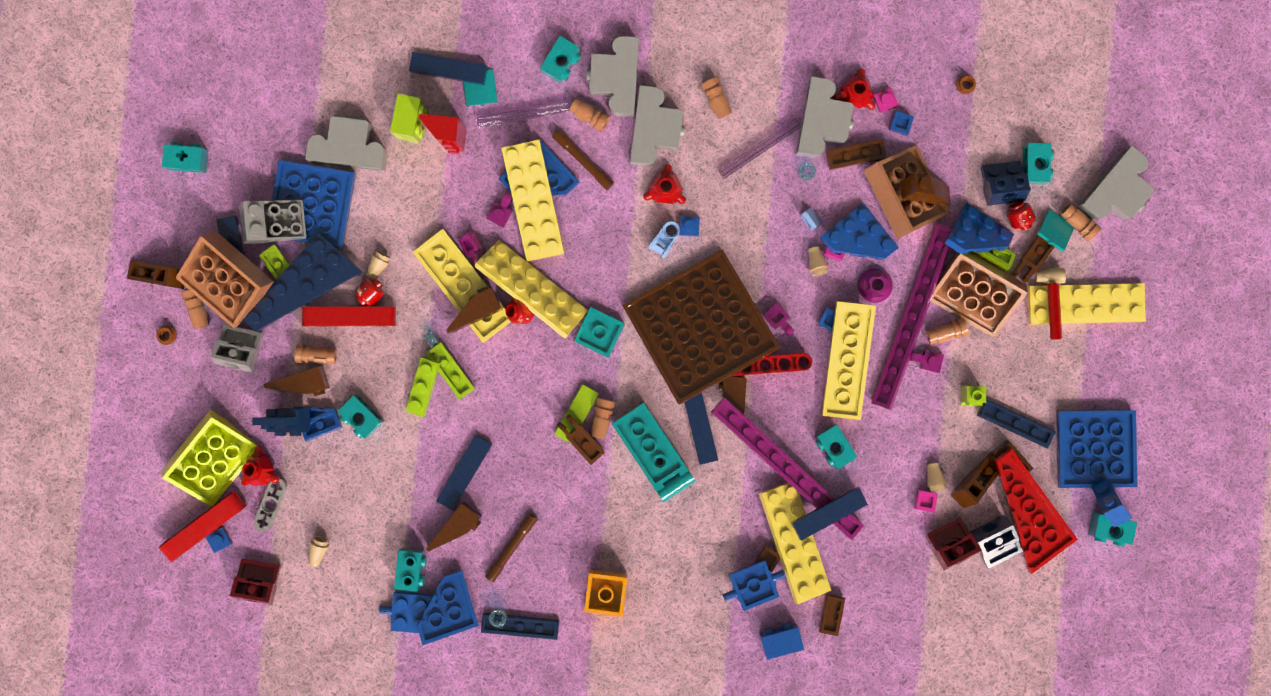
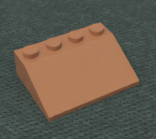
M917 145L881 160L863 170L897 239L950 214L947 205L902 199L901 180L913 173L931 175Z
M217 231L209 232L199 238L176 276L177 280L232 328H236L274 282Z
M956 251L938 280L931 302L959 318H964L967 323L994 338L1028 291L1025 283L972 252L960 254Z

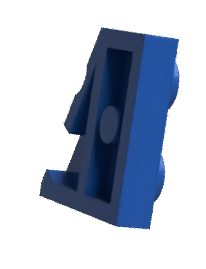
M293 407L310 409V432H302L304 440L307 442L343 428L336 409Z

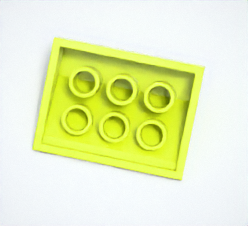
M209 410L162 468V478L212 507L242 471L244 464L253 455L255 447L258 445L228 420Z

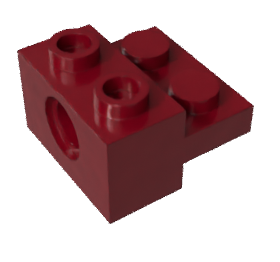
M961 517L925 535L935 551L934 555L943 571L982 551L973 534L969 533ZM958 539V541H957L956 543H954V544H952V545H950V546L947 545V544H949V543H951V542H953V541H955V540Z
M241 558L238 573L234 577L229 596L234 599L273 605L281 566ZM250 579L261 580L262 583L253 582Z

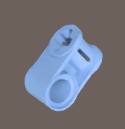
M673 221L667 222L655 236L648 249H653L662 255L661 258L664 259L680 233L679 225ZM674 226L677 232L675 235L670 236L666 233V228Z

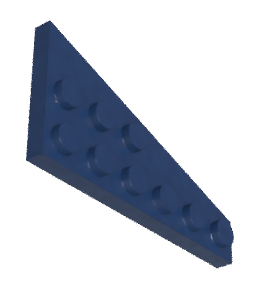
M319 233L271 285L263 298L243 321L255 332H258L364 272Z

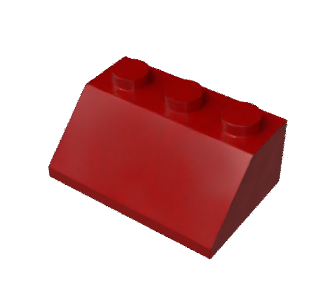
M419 114L418 118L441 146L448 150V153L459 154V151L464 152L467 129L458 117Z

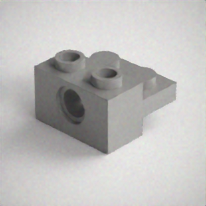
M224 324L219 340L216 339L211 359L217 365L253 373L263 334L239 327L232 328L230 325Z

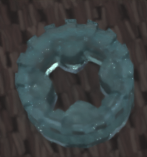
M804 163L798 169V176L804 181L811 180L816 174V168L811 163ZM804 167L812 170L809 177L806 174H802Z
M431 329L428 330L427 334H422L431 348L435 347L436 343H440Z
M501 608L494 609L489 616V621L494 627L503 626L507 620L506 611ZM495 613H497L498 615H503L501 619L502 622L499 623L498 620H493L495 618Z

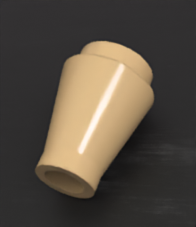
M813 247L808 249L809 267L812 275L820 276L828 272V265L820 248Z
M376 250L375 254H372L366 276L370 279H377L390 263V257Z
M1059 266L1035 273L1036 283H1058L1060 285V283H1065L1066 280L1065 268H1060Z
M939 463L928 464L927 487L930 488V492L946 489V481L940 470Z
M314 536L313 540L310 541L309 565H320L329 547V540L327 538Z

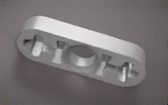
M283 478L279 480L282 489L276 492L279 498L269 495L275 492L276 487L273 485L276 483L270 481L254 519V526L259 531L269 530L273 526L288 487L286 480ZM268 499H273L276 503V507L273 510L268 509L266 506ZM266 513H272V516L268 515L266 518L268 525L262 527V523L259 520L264 519Z

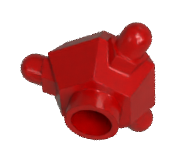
M860 68L856 74L851 75L840 87L839 93L833 96V100L849 102L853 104V107H867L869 110H873L876 105L872 101L874 95L870 81L865 76V70Z
M666 164L663 171L658 172L649 184L648 192L643 195L644 200L649 201L652 199L657 203L673 204L674 202L684 204L686 202V198L682 195L683 188L677 175L673 174L674 172H672L670 164Z
M260 445L255 447L253 455L249 457L243 466L241 484L244 486L248 484L252 486L267 485L270 481L277 483L280 480V477L274 473V467Z

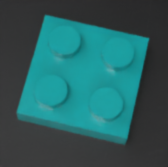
M590 307L574 342L609 358L625 323Z

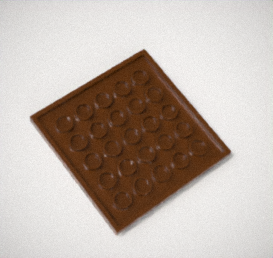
M723 249L622 305L678 405L780 349L777 340Z

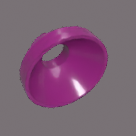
M879 268L865 271L858 281L860 295L872 303L886 300L893 289L890 275ZM879 279L882 281L883 287L881 290L873 289V280Z

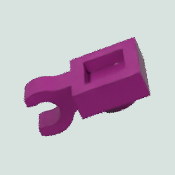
M506 192L501 204L495 202L486 219L504 228L513 212L508 209L513 200L512 195Z
M474 231L468 232L458 240L466 256L472 257L474 265L485 254L480 251L483 247Z
M778 303L763 315L765 320L775 330L780 326L787 336L795 331L786 321L790 316Z
M924 350L923 355L912 353L910 361L921 363L920 369L940 373L944 354Z

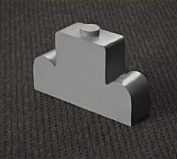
M617 37L612 44L614 55L592 54L591 69H587V81H590V95L611 97L609 109L614 116L634 117L639 37Z
M812 76L809 80L796 155L816 158L825 150V141L843 144L848 139L849 130L852 131L854 119H851L853 104L831 99L835 94L836 86L829 79Z
M640 85L630 160L631 165H653L657 160L656 149L677 151L680 137H684L685 126L682 125L683 111L663 108L664 93L660 88Z
M347 115L346 118L335 116L330 118L327 139L321 135L310 137L307 143L305 159L312 163L386 172L388 155L386 149L380 143H370L372 125L368 121L359 120L356 116Z
M1133 146L1124 149L1077 208L1091 219L1106 217L1111 211L1121 220L1133 218L1137 212H1141L1147 204L1145 202L1154 192V188L1137 175L1147 169V158Z

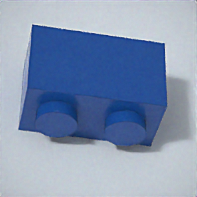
M1110 479L1091 487L1103 513L1114 527L1132 519L1119 491Z
M787 622L781 625L782 628L774 629V627H769L759 634L767 660L804 650L797 624Z

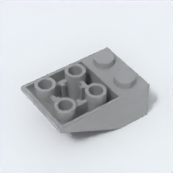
M303 200L243 201L239 205L243 244L306 238Z

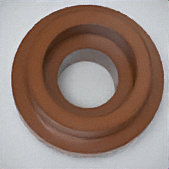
M970 75L961 76L956 83L957 90L962 94L972 93L976 87L975 79ZM963 82H967L969 87L964 88Z
M162 326L158 329L156 336L161 344L170 345L176 340L177 334L173 327ZM166 332H169L170 337L168 339L164 337V334Z

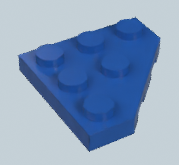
M540 140L552 196H566L580 182ZM506 171L499 180L511 192Z
M966 202L945 244L960 254H966L969 251H976V253L989 252L992 249L1003 251L1009 247L1014 233Z
M864 203L820 237L832 253H845L863 258L871 257L876 260L886 259L899 248Z
M462 570L444 575L417 624L422 645L479 626Z

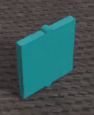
M493 69L487 70L484 85L463 82L466 106H484V104L498 103Z
M1049 209L1037 235L1045 239L1049 245L1052 244L1063 252L1074 228L1062 216L1060 217Z

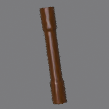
M559 129L552 138L563 149L567 150L606 191L612 187L615 182L577 148L564 132Z
M528 513L499 558L485 574L489 581L495 582L507 561L537 522V517Z

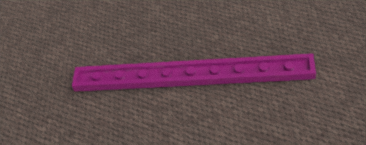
M936 224L871 402L874 405L889 410L892 409L950 250L945 241L952 229L951 227Z
M722 398L711 411L718 420L816 509L835 499L726 398ZM852 514L833 523L850 540H853L864 527Z

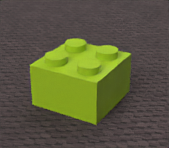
M397 94L390 132L397 139L420 143V139H424V124L418 116L419 114L429 115V109H427V105L421 98Z

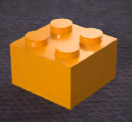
M590 569L584 612L623 617L628 574Z

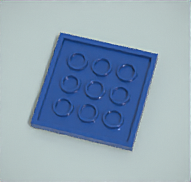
M279 160L272 201L303 200L306 238L295 239L294 241L311 243L321 233L336 248L343 249L356 173Z
M1136 410L1057 411L1058 488H1091L1107 479H1110L1116 488L1138 487Z

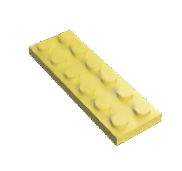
M540 140L503 147L502 153L526 260L532 261L564 254Z
M444 229L413 251L414 255L459 313L470 299L478 294L477 290L487 286ZM502 304V311L469 325L483 343L510 323L506 316V309Z
M500 240L474 266L513 298L524 303L532 313L564 338L570 334L588 312L586 308Z
M1145 283L1059 285L1062 324L1146 322ZM1028 286L1029 324H1049L1047 286Z
M836 301L822 416L861 420L875 305Z
M788 483L759 493L795 604H800L831 591L813 535L801 541L791 522L806 515L800 494Z

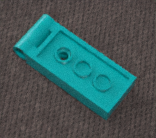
M644 402L612 423V426L663 502H666L696 482ZM662 458L663 463L657 464L656 459Z

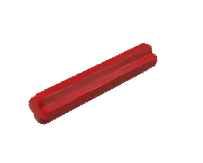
M1049 283L1047 285L1050 339L1060 340L1062 339L1059 284Z

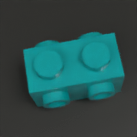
M403 547L398 550L394 589L417 592L421 586H424L425 575H422L423 567H426L427 556L424 555L425 550Z

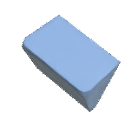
M812 208L801 214V218L810 230L815 229L822 223Z

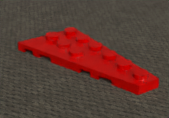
M1009 448L994 459L1013 523L1020 539L1019 542L1028 571L1033 574L1078 539L1013 449Z

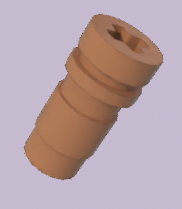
M714 77L702 83L701 87L703 91H706L705 96L710 100L709 104L713 113H716L718 119H721L731 114L732 110L722 91V85H719L721 83L719 78Z
M576 98L570 107V111L576 114L578 119L585 123H590V126L595 127L599 132L604 131L611 119V116L607 113L603 114L602 110L595 109V107L579 98Z
M1069 204L1060 213L1066 222L1078 230L1079 235H1083L1086 241L1092 240L1102 229L1100 225L1094 224L1095 221L1093 219L1087 218L1073 204Z
M190 290L181 292L182 299H185L184 305H187V311L193 328L198 329L209 326L202 300Z
M959 318L956 319V322L952 320L949 324L939 325L926 330V335L930 345L934 343L940 344L952 338L958 339L960 336H969V330L965 319Z
M305 344L296 345V363L336 364L337 349L312 347L311 345L305 346Z
M597 398L595 403L597 407L594 408L596 412L590 436L605 439L615 402Z

